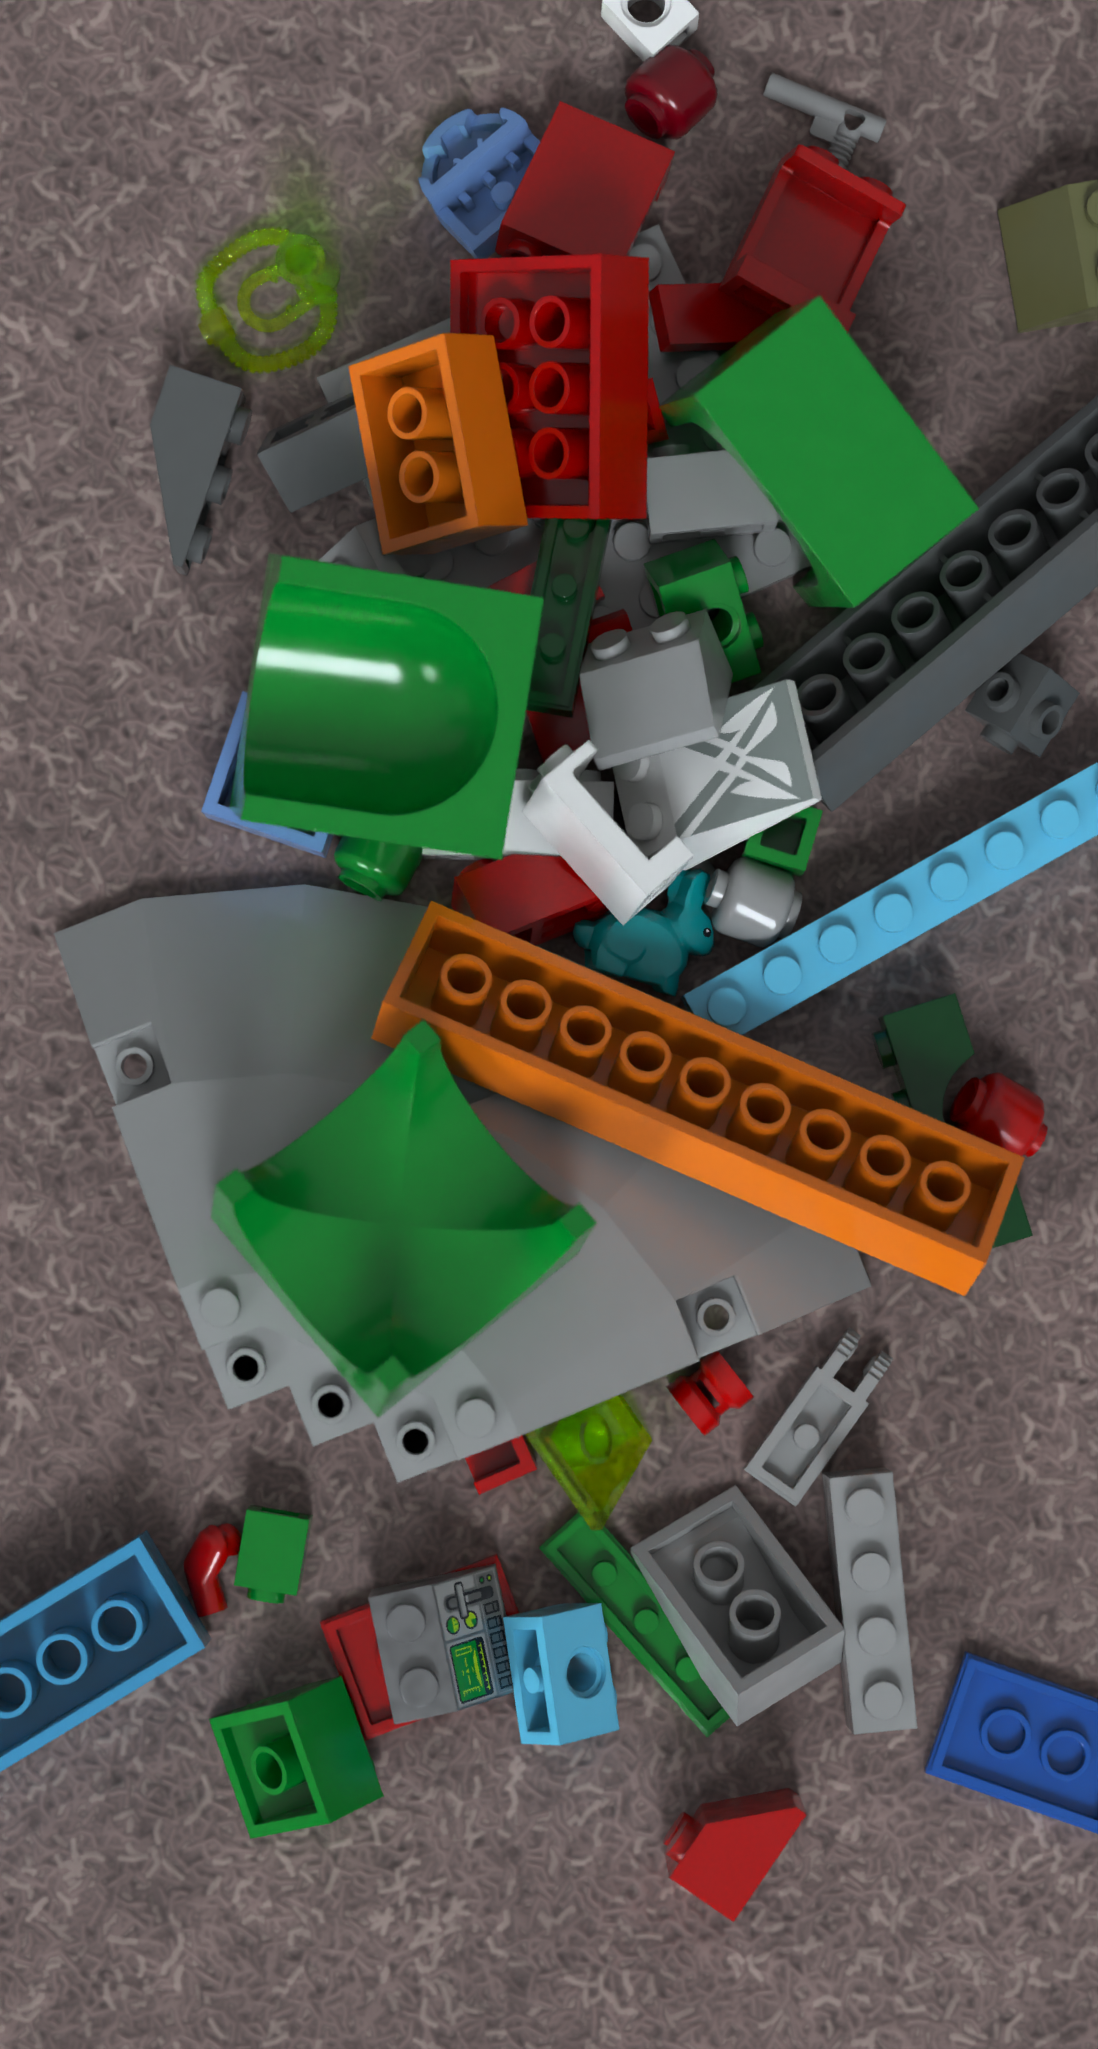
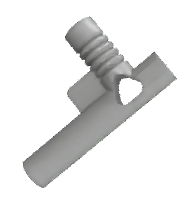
M771 73L763 96L815 117L810 128V136L830 144L831 147L828 148V151L839 160V166L846 170V166L849 165V160L852 158L851 155L854 153L853 149L856 148V143H858L860 136L878 143L887 122L885 118L775 73ZM851 114L861 118L863 123L855 130H848L845 125L844 116Z

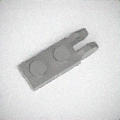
M850 1327L841 1336L821 1367H814L743 1467L746 1472L795 1507L869 1405L866 1399L893 1361L892 1357L881 1350L866 1364L862 1371L863 1375L852 1391L833 1377L842 1364L852 1356L858 1347L861 1335Z

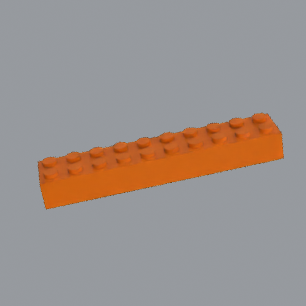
M430 901L382 1001L371 1039L395 1049L403 1035L424 1019L441 1039L442 1055L450 1073L963 1296L967 1294L987 1263L1025 1157L434 901Z

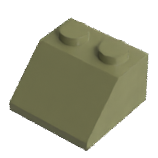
M1098 179L1067 184L997 210L1017 332H1030L1098 320Z

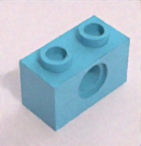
M564 1603L503 1617L521 1744L563 1745L620 1730L616 1708L617 1693L612 1681L607 1646L608 1631L603 1619L601 1603Z

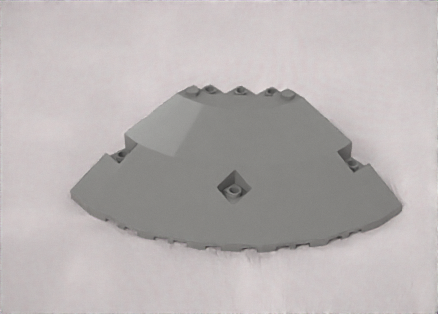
M302 884L141 898L54 933L90 1044L95 1050L116 1106H113L112 1109L189 1319L201 1349L206 1352L228 1410L289 1386L312 1446L374 1422L397 1483L529 1433L699 1362V1358L753 1336L761 1335L872 1286L857 1249L451 1073L459 1090L480 1121L520 1168L558 1200L569 1205L580 1203L597 1224L578 1255L386 1413L377 1418L211 1219V1211L216 1183L235 1168L239 1171H244L260 1164L303 1135L350 1096L394 1051V1048L373 1040L371 1037L382 1001L428 907L388 899L376 901L366 895ZM133 1054L141 1055L147 1064L146 1072L137 1079L129 1078L124 1072V1062ZM711 1305H721L728 1313L727 1323L720 1329H711L704 1323V1312ZM242 1355L252 1356L258 1363V1374L251 1380L244 1379L237 1358ZM326 1392L339 1394L344 1403L342 1412L337 1416H327L320 1400L321 1395ZM410 1429H421L428 1436V1447L420 1452L412 1453L407 1449L403 1439L404 1435Z

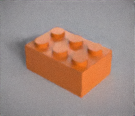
M442 333L348 366L383 555L435 554L528 526L494 335Z

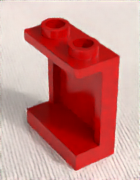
M560 101L502 219L495 252L503 257L580 254L629 256L654 201H658L666 184L675 151Z
M799 144L780 159L719 286V290L768 318L775 313L820 295L848 333L856 317V314L851 312L850 309L889 227L901 218L906 204L893 197L892 190L883 182L871 177H858L839 166V160L829 151L817 146Z

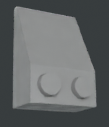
M736 1485L631 1547V1555L699 1675L736 1726L741 1725L842 1662L844 1627Z

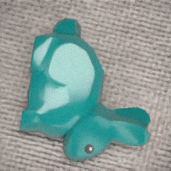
M701 868L682 870L668 887V905L662 911H657L644 907L625 925H622L610 910L606 911L595 921L583 919L575 922L572 934L575 942L584 949L585 966L613 977H625L651 985L656 992L676 996L679 976L687 967L689 955L704 957L710 955L714 948L712 924L701 908L710 881V874Z

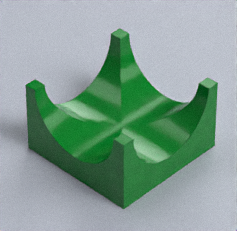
M424 1019L403 1035L394 1051L364 1083L312 1128L267 1160L244 1171H239L235 1168L216 1183L211 1211V1219L377 1418L386 1413L578 1255L597 1224L580 1203L577 1205L566 1204L544 1190L499 1145L459 1090L443 1058L440 1045L441 1039Z

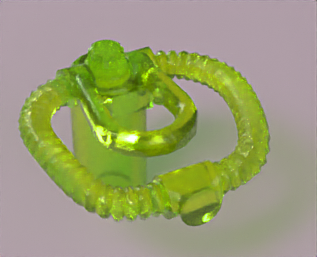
M271 226L268 230L266 227L261 228V230L256 228L254 232L249 231L247 235L242 234L240 238H236L234 240L235 243L230 242L229 247L225 246L223 251H219L218 255L212 257L213 260L207 262L208 266H203L202 270L204 272L198 273V277L201 279L195 281L196 285H198L195 288V292L198 293L196 300L199 301L197 306L202 308L200 313L203 315L200 318L202 322L198 324V327L208 345L220 346V350L225 351L224 356L229 357V362L234 363L235 367H241L243 371L249 370L252 374L256 371L258 374H263L264 371L269 374L271 370L273 372H277L278 369L283 371L285 367L290 369L292 365L297 366L298 362L303 364L305 359L310 360L311 355L316 356L317 351H322V345H327V340L331 339L332 335L330 333L335 331L334 325L338 323L337 319H335L338 316L336 311L338 305L334 302L339 297L335 289L340 281L341 269L338 260L315 238L305 234L290 233L288 229L282 230L281 227L274 229ZM263 245H279L275 264L253 273L243 281L237 297V307L241 318L248 326L259 332L273 333L286 328L315 306H320L321 317L319 318L320 322L317 323L318 327L312 332V336H308V340H304L303 343L294 346L293 349L289 348L287 351L283 350L275 355H259L257 357V355L248 353L237 343V339H235L237 334L223 308L219 307L216 303L213 287H215L214 283L217 282L216 279L223 274V270H227V266H232V262H237V258H242V254L246 255L247 251L251 252L252 249H257ZM282 276L286 282L295 288L300 301L293 306L287 305L286 311L276 318L268 320L257 317L250 305L254 290L268 281L278 283V277Z

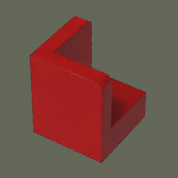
M525 1435L465 1458L474 1478L473 1483L478 1495L537 1470L536 1460Z

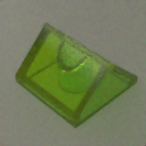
M622 1394L526 1433L535 1450L592 1531L603 1529L652 1442V1438Z

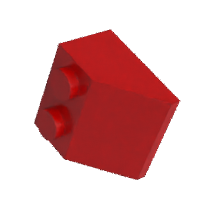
M790 1788L704 1803L699 1806L693 1817L683 1811L671 1826L663 1841V1844L667 1846L665 1857L669 1878L734 1922L806 1817L807 1813L799 1794Z

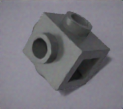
M1019 653L976 689L975 695L965 711L985 726L980 736L993 746L1010 755L1013 754L1018 746L1041 757L1051 739L1060 731L1065 716L1080 693L1051 668Z

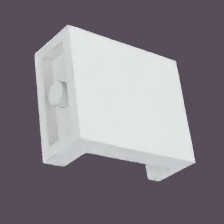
M588 740L573 752L566 744L539 767L538 771L540 774L528 785L533 795L522 812L618 921L625 925L670 886L694 857V854L676 836L648 860L578 781L597 752L596 746Z

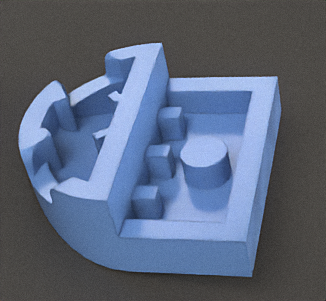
M503 107L500 108V114L476 115L473 110L466 109L452 115L430 134L422 148L425 160L422 175L418 177L420 187L441 224L475 259L488 258L495 252L502 219L540 143L532 134L526 120L522 116Z

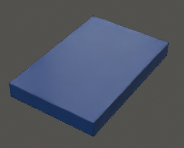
M965 1651L924 1771L932 1776L1098 1834V1698Z

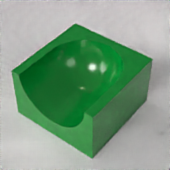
M820 295L773 314L659 406L663 417L671 427L693 422L713 436L745 470L776 509L800 544L812 566L806 575L793 586L809 607H856L979 509Z
M269 553L230 809L243 821L502 860L544 598Z

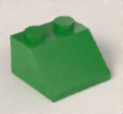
M342 1676L308 1683L209 1719L250 1839L329 1824L384 1797L376 1775L374 1762L367 1750L355 1715L353 1702L348 1695Z

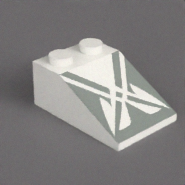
M787 679L728 697L719 737L613 767L625 828L629 839L650 860L678 836L694 854V857L683 869L685 871L822 800L795 681Z

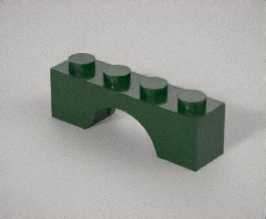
M955 993L881 1016L878 1020L882 1030L872 1033L873 1043L882 1068L894 1067L901 1089L891 1093L892 1100L941 1122H944L943 1101L949 1081L957 1069L975 1054ZM1017 1184L1014 1186L992 1248L1033 1236Z

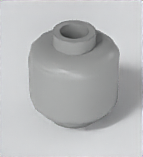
M739 857L731 863L727 871L718 868L714 871L705 892L704 904L713 907L712 923L717 932L756 947H767L777 938L784 939L790 935L799 915L803 896L801 892L795 891L794 878L787 870L751 858Z

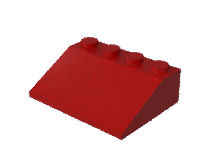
M580 254L450 260V333L494 335L527 518L647 519L649 257Z

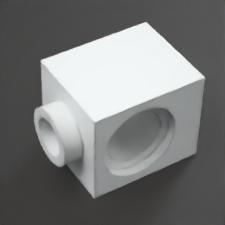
M602 0L601 17L643 62L649 57L657 55L667 45L680 46L698 27L699 12L688 0H650L655 2L663 12L658 19L652 22H640L630 14L629 8L640 0Z

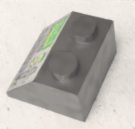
M496 1564L371 1590L368 1599L394 1725L457 1712L514 1692L503 1621L506 1612Z

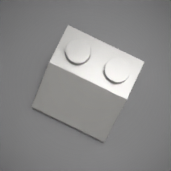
M706 609L687 615L684 612H672L658 618L650 626L626 632L623 629L611 630L599 635L592 643L587 645L579 676L590 739L598 749L594 755V761L599 771L720 736L733 672Z

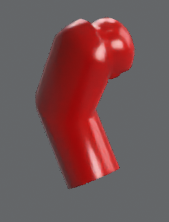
M224 1523L218 1527L209 1525L201 1530L184 1560V1572L198 1617L214 1614L228 1608L218 1574L226 1563L227 1558L238 1555L240 1551L242 1537L239 1530L232 1524Z

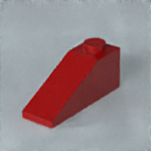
M511 854L503 857L502 860L499 859L494 862L490 858H485L469 864L460 872L459 876L454 877L451 901L454 911L535 946L573 931L575 922L583 919L595 921L609 910L562 856Z

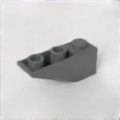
M170 365L150 423L173 565L178 573L188 576L192 562L202 564L207 555L213 528L204 525L212 502L222 505L225 500L233 469L225 467L224 464L231 443L240 446L243 444L251 422L252 410L244 407L246 397L242 388Z

